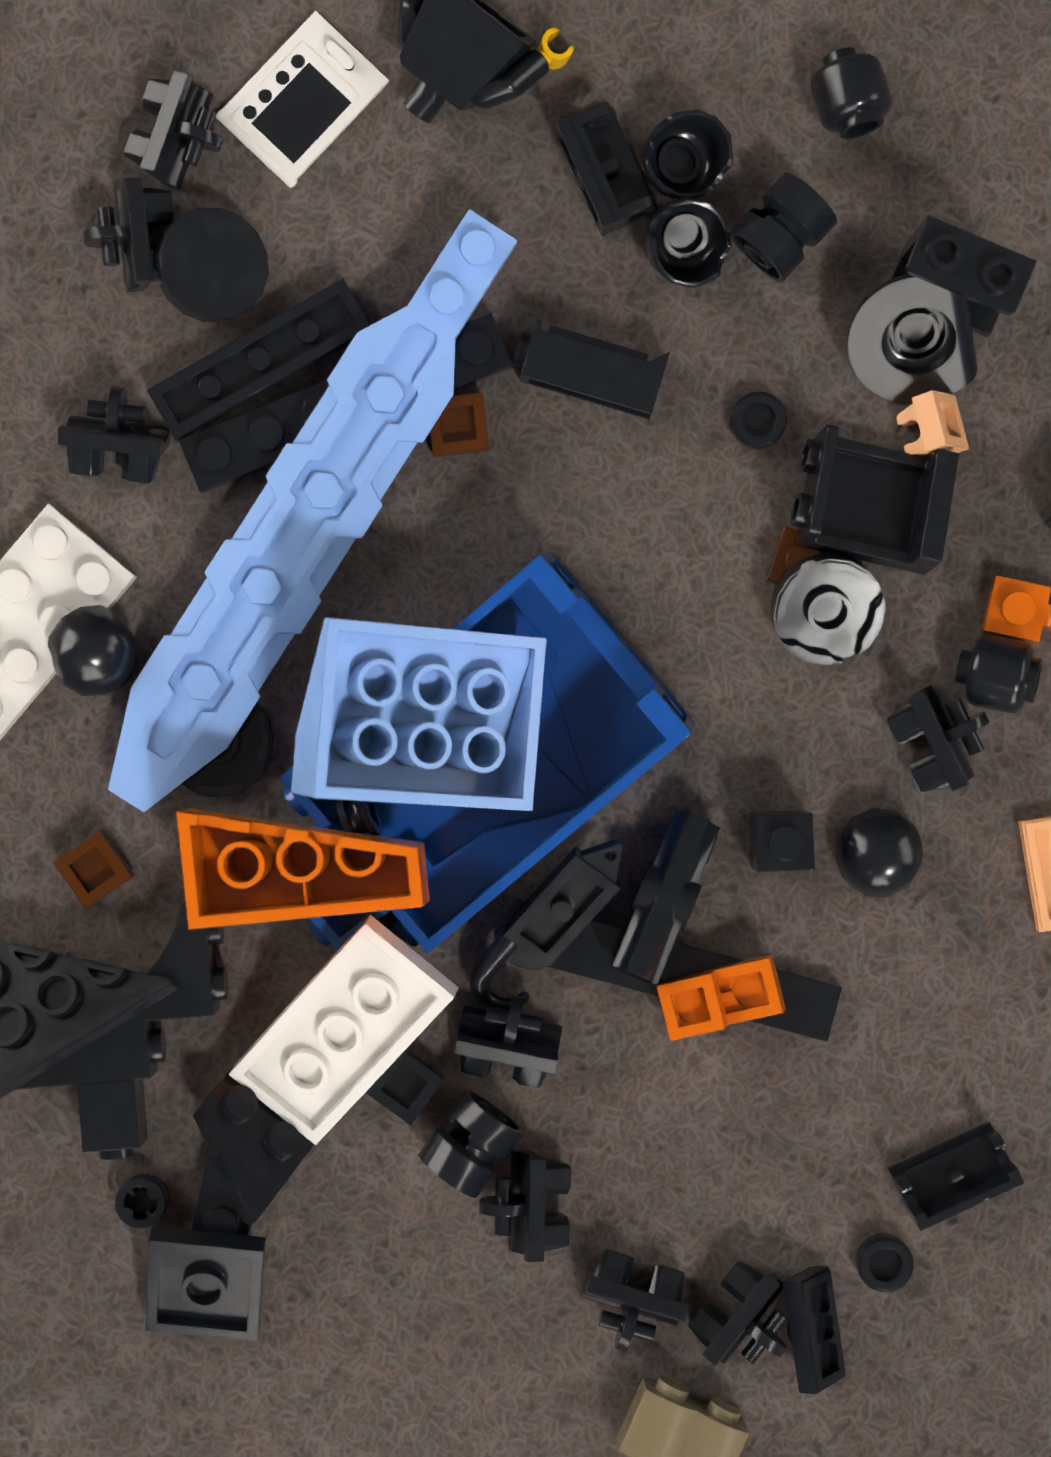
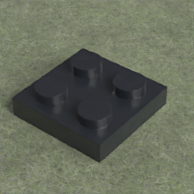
M152 1226L148 1244L145 1331L257 1342L261 1323L266 1237Z

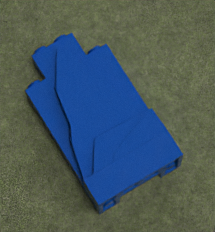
M552 552L543 553L536 557L452 629L547 638L532 811L375 802L382 824V834L379 836L424 843L430 901L424 907L395 909L391 911L397 917L394 920V926L403 939L413 947L420 944L427 954L691 735L695 726V721ZM293 767L279 778L287 787L283 794L288 803L301 816L306 817L310 815L316 822L312 826L344 831L338 815L336 799L312 798L291 793ZM390 910L313 917L306 920V924L310 932L321 944L326 947L332 944L338 951L369 915L379 920Z

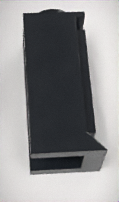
M536 320L533 334L522 332L513 365L523 367L521 371V382L649 420L670 352L649 362L647 361V353L550 325L547 332L542 330V321Z

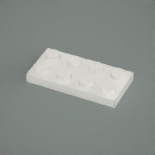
M49 503L0 560V740L56 674L48 648V638L59 620L83 606L102 605L111 609L137 578L129 569Z
M369 915L236 1062L229 1076L242 1086L251 1089L260 1101L287 1123L292 1124L303 1136L316 1145L452 1001L459 987L378 920Z

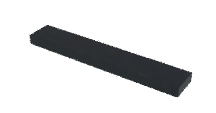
M516 899L512 916L526 901ZM592 919L549 966L554 969L659 997L657 985L654 986L641 982L611 968L624 931L627 930L624 927ZM675 941L658 984L746 960ZM776 969L786 1010L781 1014L749 1021L828 1042L842 987Z

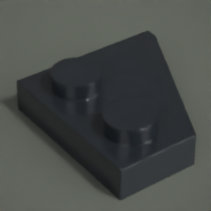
M231 1068L194 1112L193 1117L203 1138L211 1144L214 1150V1161L223 1180L230 1177L244 1206L239 1210L243 1221L251 1226L259 1219L314 1144L292 1124L287 1123L260 1101L251 1089L242 1086L229 1076Z

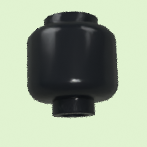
M852 47L831 52L824 57V66L816 71L810 81L811 92L822 126L831 132H839L840 137L843 139L857 138L875 131L883 124V116L890 110L892 102L881 62L871 54L856 53L855 48Z
M986 634L978 638L972 651L962 649L957 665L955 682L965 684V696L969 704L991 710L1016 713L1024 706L1025 702L1034 703L1043 660L1034 657L1033 647L1026 641Z

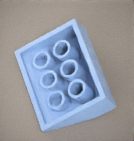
M325 618L296 731L291 793L324 799L532 811L547 638Z

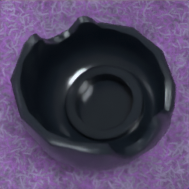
M698 109L676 112L664 118L654 127L642 151L644 157L642 165L646 178L659 194L672 199L682 196L700 198L707 195L716 188L725 173L732 167L733 149L731 134L716 116ZM692 158L693 165L692 170L690 172V160Z
M682 196L659 207L650 220L645 236V246L650 265L668 282L691 288L714 281L721 275L722 264L732 246L724 215L709 201Z
M102 605L77 608L63 616L49 635L48 648L56 674L63 681L64 686L81 696L106 695L120 688L131 678L133 669L137 667L138 653L136 640L128 625L117 612Z
M871 808L854 816L844 827L837 845L842 877L850 886L867 897H890L906 889L922 865L923 847L916 826L892 809Z

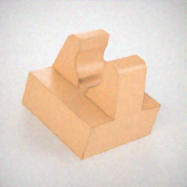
M933 390L912 397L913 404L897 415L898 425L912 426L918 423L921 432L917 441L904 446L905 453L917 456H930L938 448L956 453L969 449L955 395Z

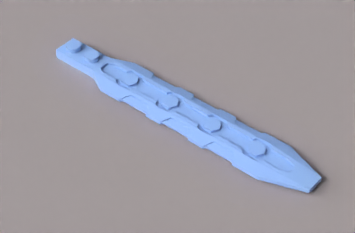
M469 209L408 306L357 332L328 377L329 387L293 443H286L267 473L266 478L268 482L232 539H225L204 572L207 578L172 633L163 636L132 685L108 787L109 791L142 812H145L229 747L261 697L259 693L260 688L293 636L302 633L322 602L320 594L356 538L364 536L383 505L380 500L416 444L424 442L453 397L456 338L517 245L515 238Z

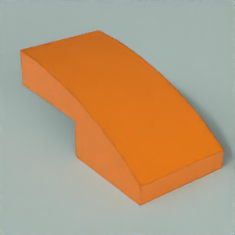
M772 955L706 970L657 985L670 1041L723 1030L730 1024L781 1014L786 1010Z

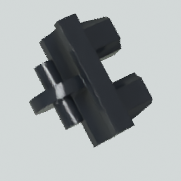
M173 71L171 80H148L142 97L143 108L158 117L152 133L138 129L130 133L123 152L125 157L139 165L141 169L164 185L180 190L188 166L197 167L203 149L219 152L224 140L216 133L210 131L216 114L209 109L213 94L192 81L193 78L189 74Z
M124 178V188L115 191L118 225L115 223L113 207L97 208L99 227L90 228L83 232L84 244L88 247L102 249L103 266L120 265L118 246H121L126 292L144 291L151 282L160 281L158 270H155L154 259L158 244H149L147 226L170 225L173 222L174 207L170 190L143 188L142 178Z
M112 386L107 402L88 400L87 416L89 417L71 415L67 426H60L58 428V445L67 446L68 465L71 474L85 476L100 475L104 471L105 451L123 453L122 479L139 483H151L155 478L160 456L169 446L171 435L167 427L136 424L145 422L146 407L127 404L126 388Z
M929 685L915 692L908 699V703L887 718V723L899 745L925 734L933 753L910 764L912 775L920 791H930L949 785L953 792L968 785V780L975 776L958 739L961 738L969 756L983 751L985 748L976 730L984 727L990 721L985 711L969 717L959 698L945 705L954 723L951 725L932 685Z
M512 994L509 1010L487 1006L486 1010L464 1006L454 1054L460 1055L461 1071L463 1073L483 1077L490 1074L492 1062H498L514 1066L512 1079L519 1085L538 1088L541 1086L547 1073L555 1074L563 1026L542 1022V1017L521 1013L524 997Z
M512 1149L511 1177H496L495 1196L479 1199V1212L495 1217L494 1234L509 1236V1250L523 1254L524 1260L527 1262H543L544 1251L559 1249L569 1245L570 1224L568 1216L561 1212L545 1213L546 1195L568 1194L571 1188L570 1165L561 1160L541 1157L530 1150Z
M606 1249L600 1257L593 1275L584 1280L580 1297L623 1310L622 1315L602 1309L598 1321L599 1327L617 1332L615 1349L626 1352L632 1337L649 1342L653 1341L656 1326L637 1320L638 1315L673 1326H677L679 1321L685 1322L689 1305L681 1303L684 1289V1272L666 1266H653L648 1288L645 1292L627 1286L634 1258Z
M738 1261L720 1284L742 1303L733 1316L729 1319L711 1302H706L688 1323V1327L695 1336L707 1347L702 1355L714 1366H717L719 1362L725 1364L748 1334L753 1338L742 1350L741 1354L753 1364L765 1349L781 1357L788 1348L777 1335L788 1321V1318L781 1311L775 1309L764 1324L759 1321L784 1290L783 1280L775 1274L764 1275L761 1271L747 1263Z

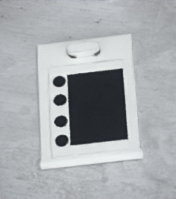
M315 10L228 104L216 113L215 117L289 188H292L297 184V179L389 83V80Z

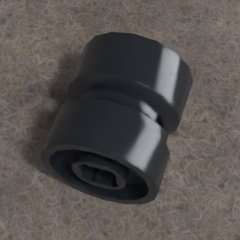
M787 172L783 173L762 196L764 208L762 210L757 208L750 209L729 232L737 248L763 273L778 282H783L805 259L804 246L815 247L837 224V217L826 201L802 179Z
M465 1089L447 1113L448 1128H436L420 1150L418 1156L431 1171L463 1194L477 1198L495 1173L493 1160L495 1158L505 1159L523 1135V1130L508 1115L471 1090Z

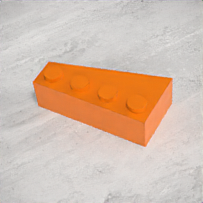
M193 808L176 812L189 929L424 907L430 901L425 847L422 842Z

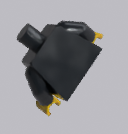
M400 0L398 42L403 49L399 56V62L419 78V81L403 104L412 114L427 123L432 122L446 100L461 111L475 106L482 109L492 108L521 96L544 77L549 69H560L566 65L574 51V46H570L563 54L553 53L549 49L548 43L557 37L560 30L550 28L543 35L538 49L531 50L537 41L485 0Z

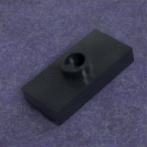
M812 1266L783 1281L788 1314L787 1333L792 1343L799 1393L817 1394L846 1375L829 1266Z

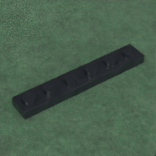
M492 313L467 322L456 338L454 391L513 368L512 361ZM327 380L179 439L199 491L202 494L272 466L286 443L292 444L329 387Z

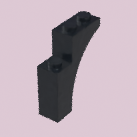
M186 901L182 903L168 943L158 960L147 972L149 975H160L170 978L174 981L178 990L15 1090L151 1078L159 1070L158 1062H165L167 1054L164 1029L155 1028L154 1021L214 1016L220 1010V1000H228L227 970L225 966L217 967L215 944H223L224 941L223 926L189 929Z

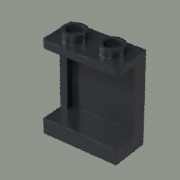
M928 215L906 241L891 279L910 274L967 298L972 331L988 337L991 335L999 313L1010 316L1016 312L1037 261Z
M827 424L814 439L809 438L806 441L803 449L800 471L807 473L804 493L799 492L797 494L791 513V526L798 527L795 546L821 552L849 555L856 560L925 575L940 564L943 559L960 453L938 448L928 458L910 455L909 453L837 437L839 427Z

